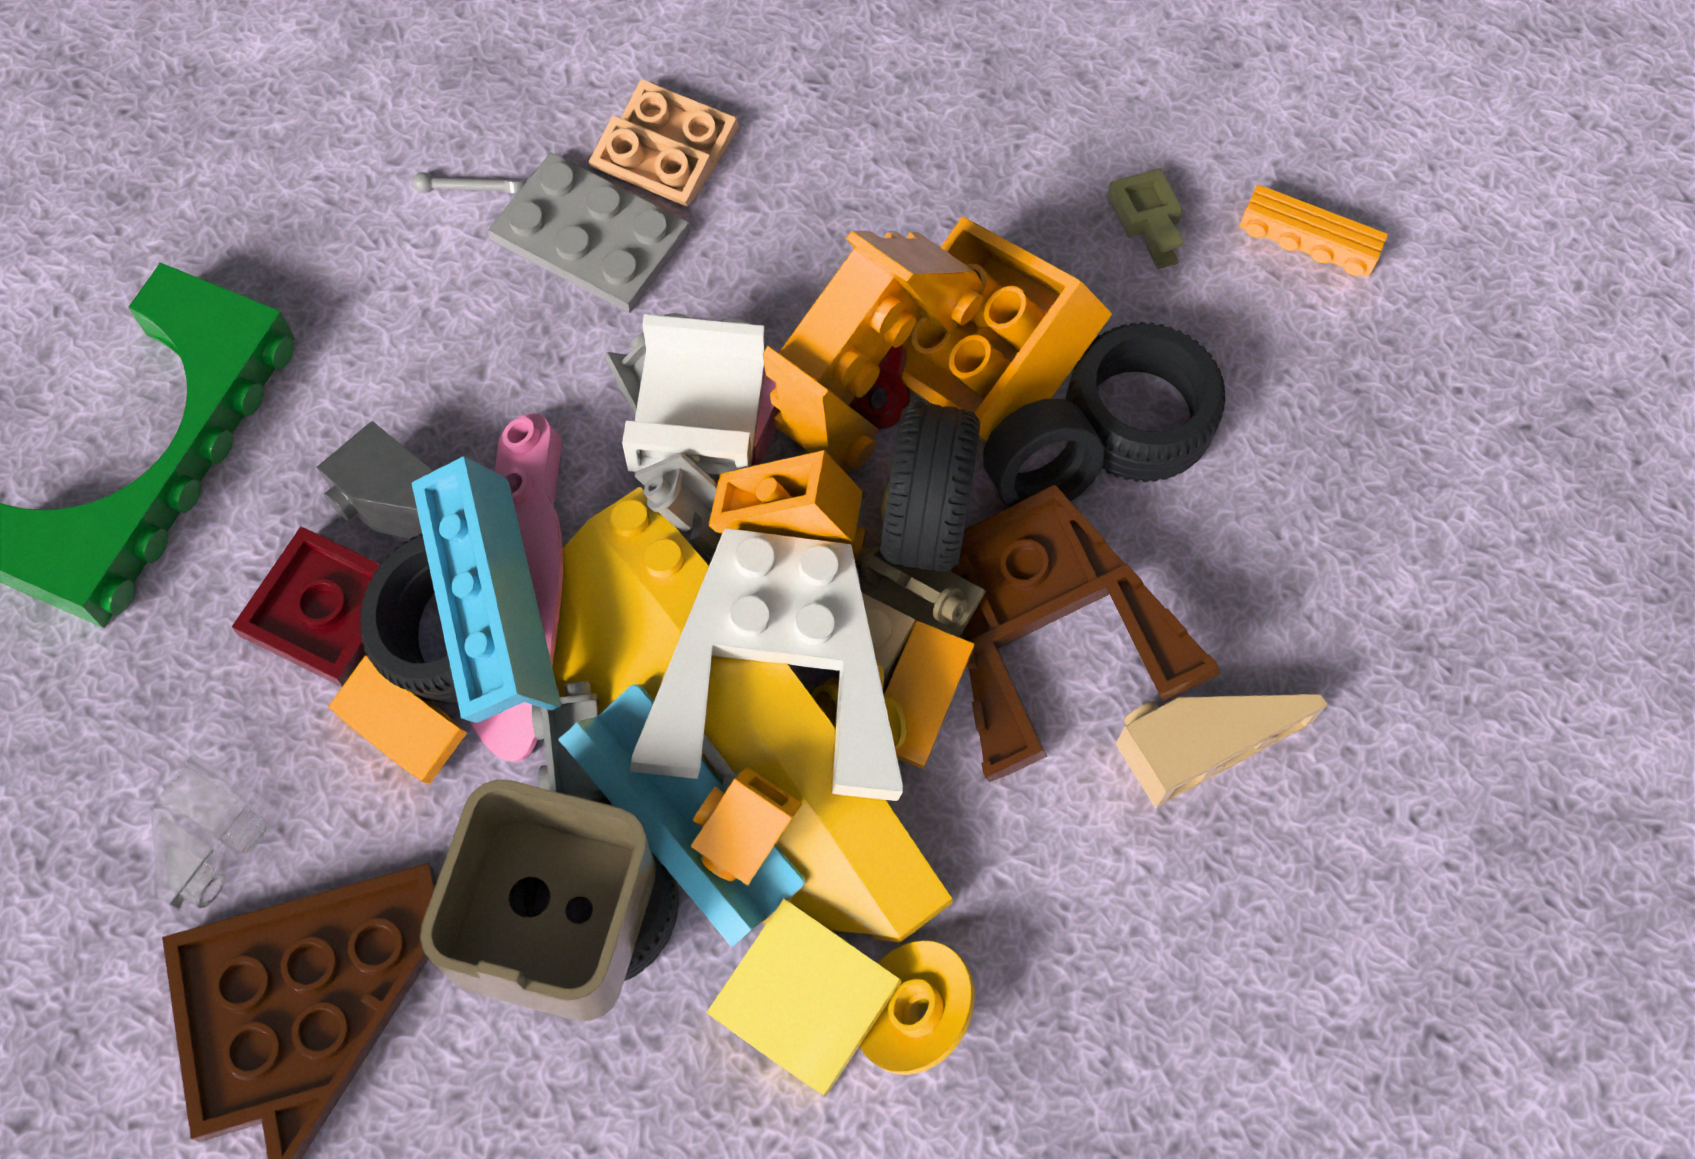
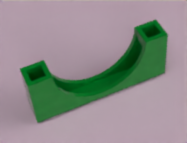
M161 262L128 308L145 334L170 348L181 358L187 383L186 406L177 433L168 448L135 481L117 492L87 504L62 509L36 510L0 503V583L102 628H105L113 614L118 615L129 606L135 592L134 582L147 562L153 563L162 556L168 543L167 532L180 512L186 513L194 507L201 492L200 482L213 463L219 464L227 457L233 442L232 434L244 415L251 416L258 410L264 395V385L275 369L281 370L288 364L294 350L293 341L295 338L281 311Z

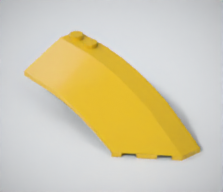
M638 487L588 519L563 548L562 596L552 666L554 677L559 688V697H566L564 684L590 681L591 693H597L599 697L600 714L633 684H640L652 699L655 700L709 568V565L678 529L659 512H654L648 507L647 497L644 495V490L641 487ZM712 656L704 726L705 734L733 772L740 773L747 766L802 803L776 843L805 878V885L787 901L833 933L842 931L873 935L874 940L902 942L953 903L952 897L886 800L832 794L836 729L788 664ZM702 752L703 759L709 764V766L723 781L721 776L718 774V772L715 770V768L712 766V764L709 762L707 757ZM773 913L762 923L767 924Z

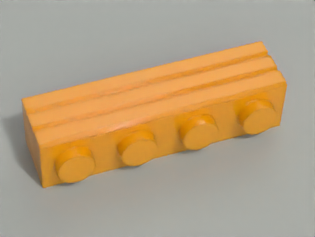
M1259 184L1256 185L1239 227L1246 229V232L1251 237H1267L1277 241L1279 246L1285 250L1294 251L1298 249L1311 254L1312 259L1316 262H1331L1342 266L1345 272L1352 276H1370L1388 236L1385 232Z

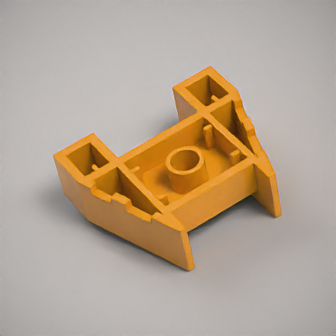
M851 231L846 240L854 248L782 349L777 353L768 346L762 353L766 376L776 382L775 389L770 393L771 404L780 410L774 418L776 428L809 453L825 450L845 473L851 468L858 470L867 462L876 447V441L873 439L880 431L848 405L855 396L858 398L864 396L874 385L880 373L878 364L891 346L897 348L909 337L916 324L917 319L914 316L916 312L950 335L958 323L960 325L968 323L982 303L983 296L980 293L985 286L976 272L919 232H909L905 238L896 231H888L884 238H880L872 231Z

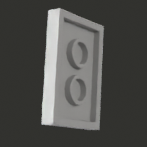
M550 152L490 226L488 233L491 241L630 313L689 235L690 225L689 222Z

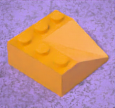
M962 216L940 248L976 272L985 286L980 293L983 296L982 303L971 320L965 325L958 323L950 335L916 312L914 315L917 319L915 327L903 343L907 354V361L902 379L909 391L928 404L956 407L958 410L968 409L974 412L981 421L979 440L986 444L991 432L1006 416L1026 404L1053 397L1112 313L1082 281Z

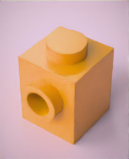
M746 766L733 780L725 793L715 786L692 820L703 828L690 847L703 855L701 857L702 863L715 875L728 881H735L737 878L748 885L802 803Z

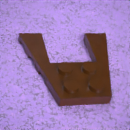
M1056 485L964 529L959 562L957 566L951 569V572L986 591L966 625L963 636L964 640L975 644L967 668L970 673L974 698L972 707L975 726L980 736L984 761L981 763L982 770L989 782L1008 776L1048 757L998 648L1108 595L1111 596L1162 701H1166L1221 674L1218 664L1211 655H1208L1189 635L1181 622L1168 608L1166 609L1144 585L1140 577L1127 563L1125 564L1099 532Z

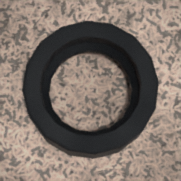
M1042 399L1026 404L1012 412L991 432L983 449V467L1008 507L1053 485H1056L1071 502L1079 497L1095 481L1104 463L1105 447L1078 406L1065 399ZM1069 440L1065 449L1048 464L1036 470L1018 473L1021 465L1036 451L1046 445Z

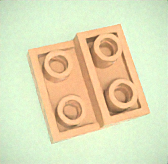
M641 79L621 119L612 115L589 160V164L597 170L688 207L699 194L740 127L737 118Z

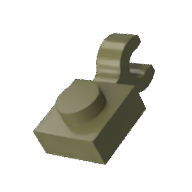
M1161 168L1110 182L1107 197L1128 238L1140 234L1145 235L1147 249L1157 270L1178 264V258L1173 249L1182 247L1183 240L1175 224H1179L1183 209Z

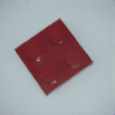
M300 526L238 616L232 628L239 637L342 687L366 655L365 646L362 644V636L360 635L362 627L359 625V620L362 617L360 610L363 608L361 603L362 599L365 598L364 592L368 589V583L374 576L373 573L375 570H378L379 563Z

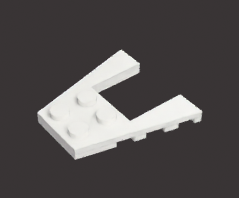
M724 528L633 752L630 772L698 779L701 766L712 656L787 663L788 665L840 671L832 794L898 801L903 793V783L851 544Z

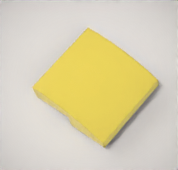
M783 898L706 1013L823 1096H827L902 980Z

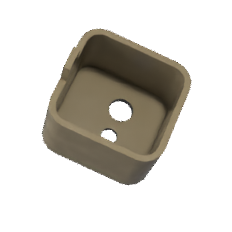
M499 779L482 784L471 793L464 805L424 917L420 936L424 953L449 980L467 992L576 1021H592L603 1017L614 1007L620 996L655 882L656 865L642 824L632 813L621 808L532 785ZM528 879H535L545 883L550 892V900L546 909L534 917H522L512 910L510 903L514 888L522 881ZM577 898L589 900L593 907L591 917L581 924L569 921L566 915L568 904Z

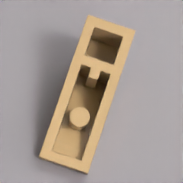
M1321 694L1178 697L1161 707L1158 706L1156 701H1151L1135 709L1124 718L1123 721L1126 725L1116 742V746L1153 805L1157 808L1309 726L1328 704Z

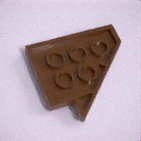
M429 863L162 937L190 1137L192 1140L202 1142L262 1124L268 1159H302L429 960L423 951L420 939L422 923L437 884L434 869Z

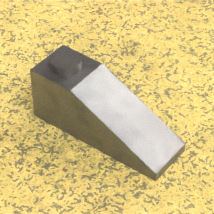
M371 421L317 466V469L330 486V489L324 493L325 498L345 520L350 521L354 516H357L374 532L409 539L422 533L411 482L433 472V470L375 422Z

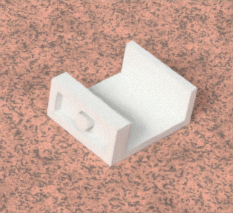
M669 313L663 316L644 314L642 326L646 344V356L635 421L626 420L622 440L628 471H639L681 452L690 458L711 479L719 480L721 473L751 467L765 369L762 355L766 349L765 326L752 325L740 319H727L721 322L691 319L686 315Z

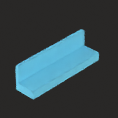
M463 456L411 482L461 719L479 723L524 702L550 711L560 707L561 702L508 480Z
M633 684L599 716L576 722L558 740L614 807L632 813L643 826L650 850L725 940L733 947L775 912L783 898L788 900L805 885V878L777 844H775L748 885L737 878L735 881L720 878L704 866L701 861L703 855L690 847L703 827L692 820L715 786L723 791V781L702 756L698 779L630 772L633 752L654 703L652 697L640 684Z

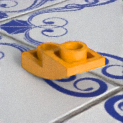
M917 620L897 663L885 695L895 699L901 706L908 728L904 743L895 749L897 759L924 770L946 720L949 706L971 658L975 644Z
M366 655L328 706L377 749L428 785L431 784L468 733L432 701L402 689L385 679L375 669Z

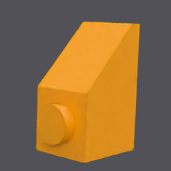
M825 450L721 473L719 476L709 526L715 532L721 534L724 528L854 544L863 491Z

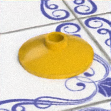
M915 941L899 946L877 962L902 980V982L860 1045L862 1052L872 1063L885 1071L902 1075L928 1070L948 1057L964 1037L970 1025L975 1005L974 981L964 960L943 944L933 941ZM928 1008L923 1018L918 1021L919 1014Z

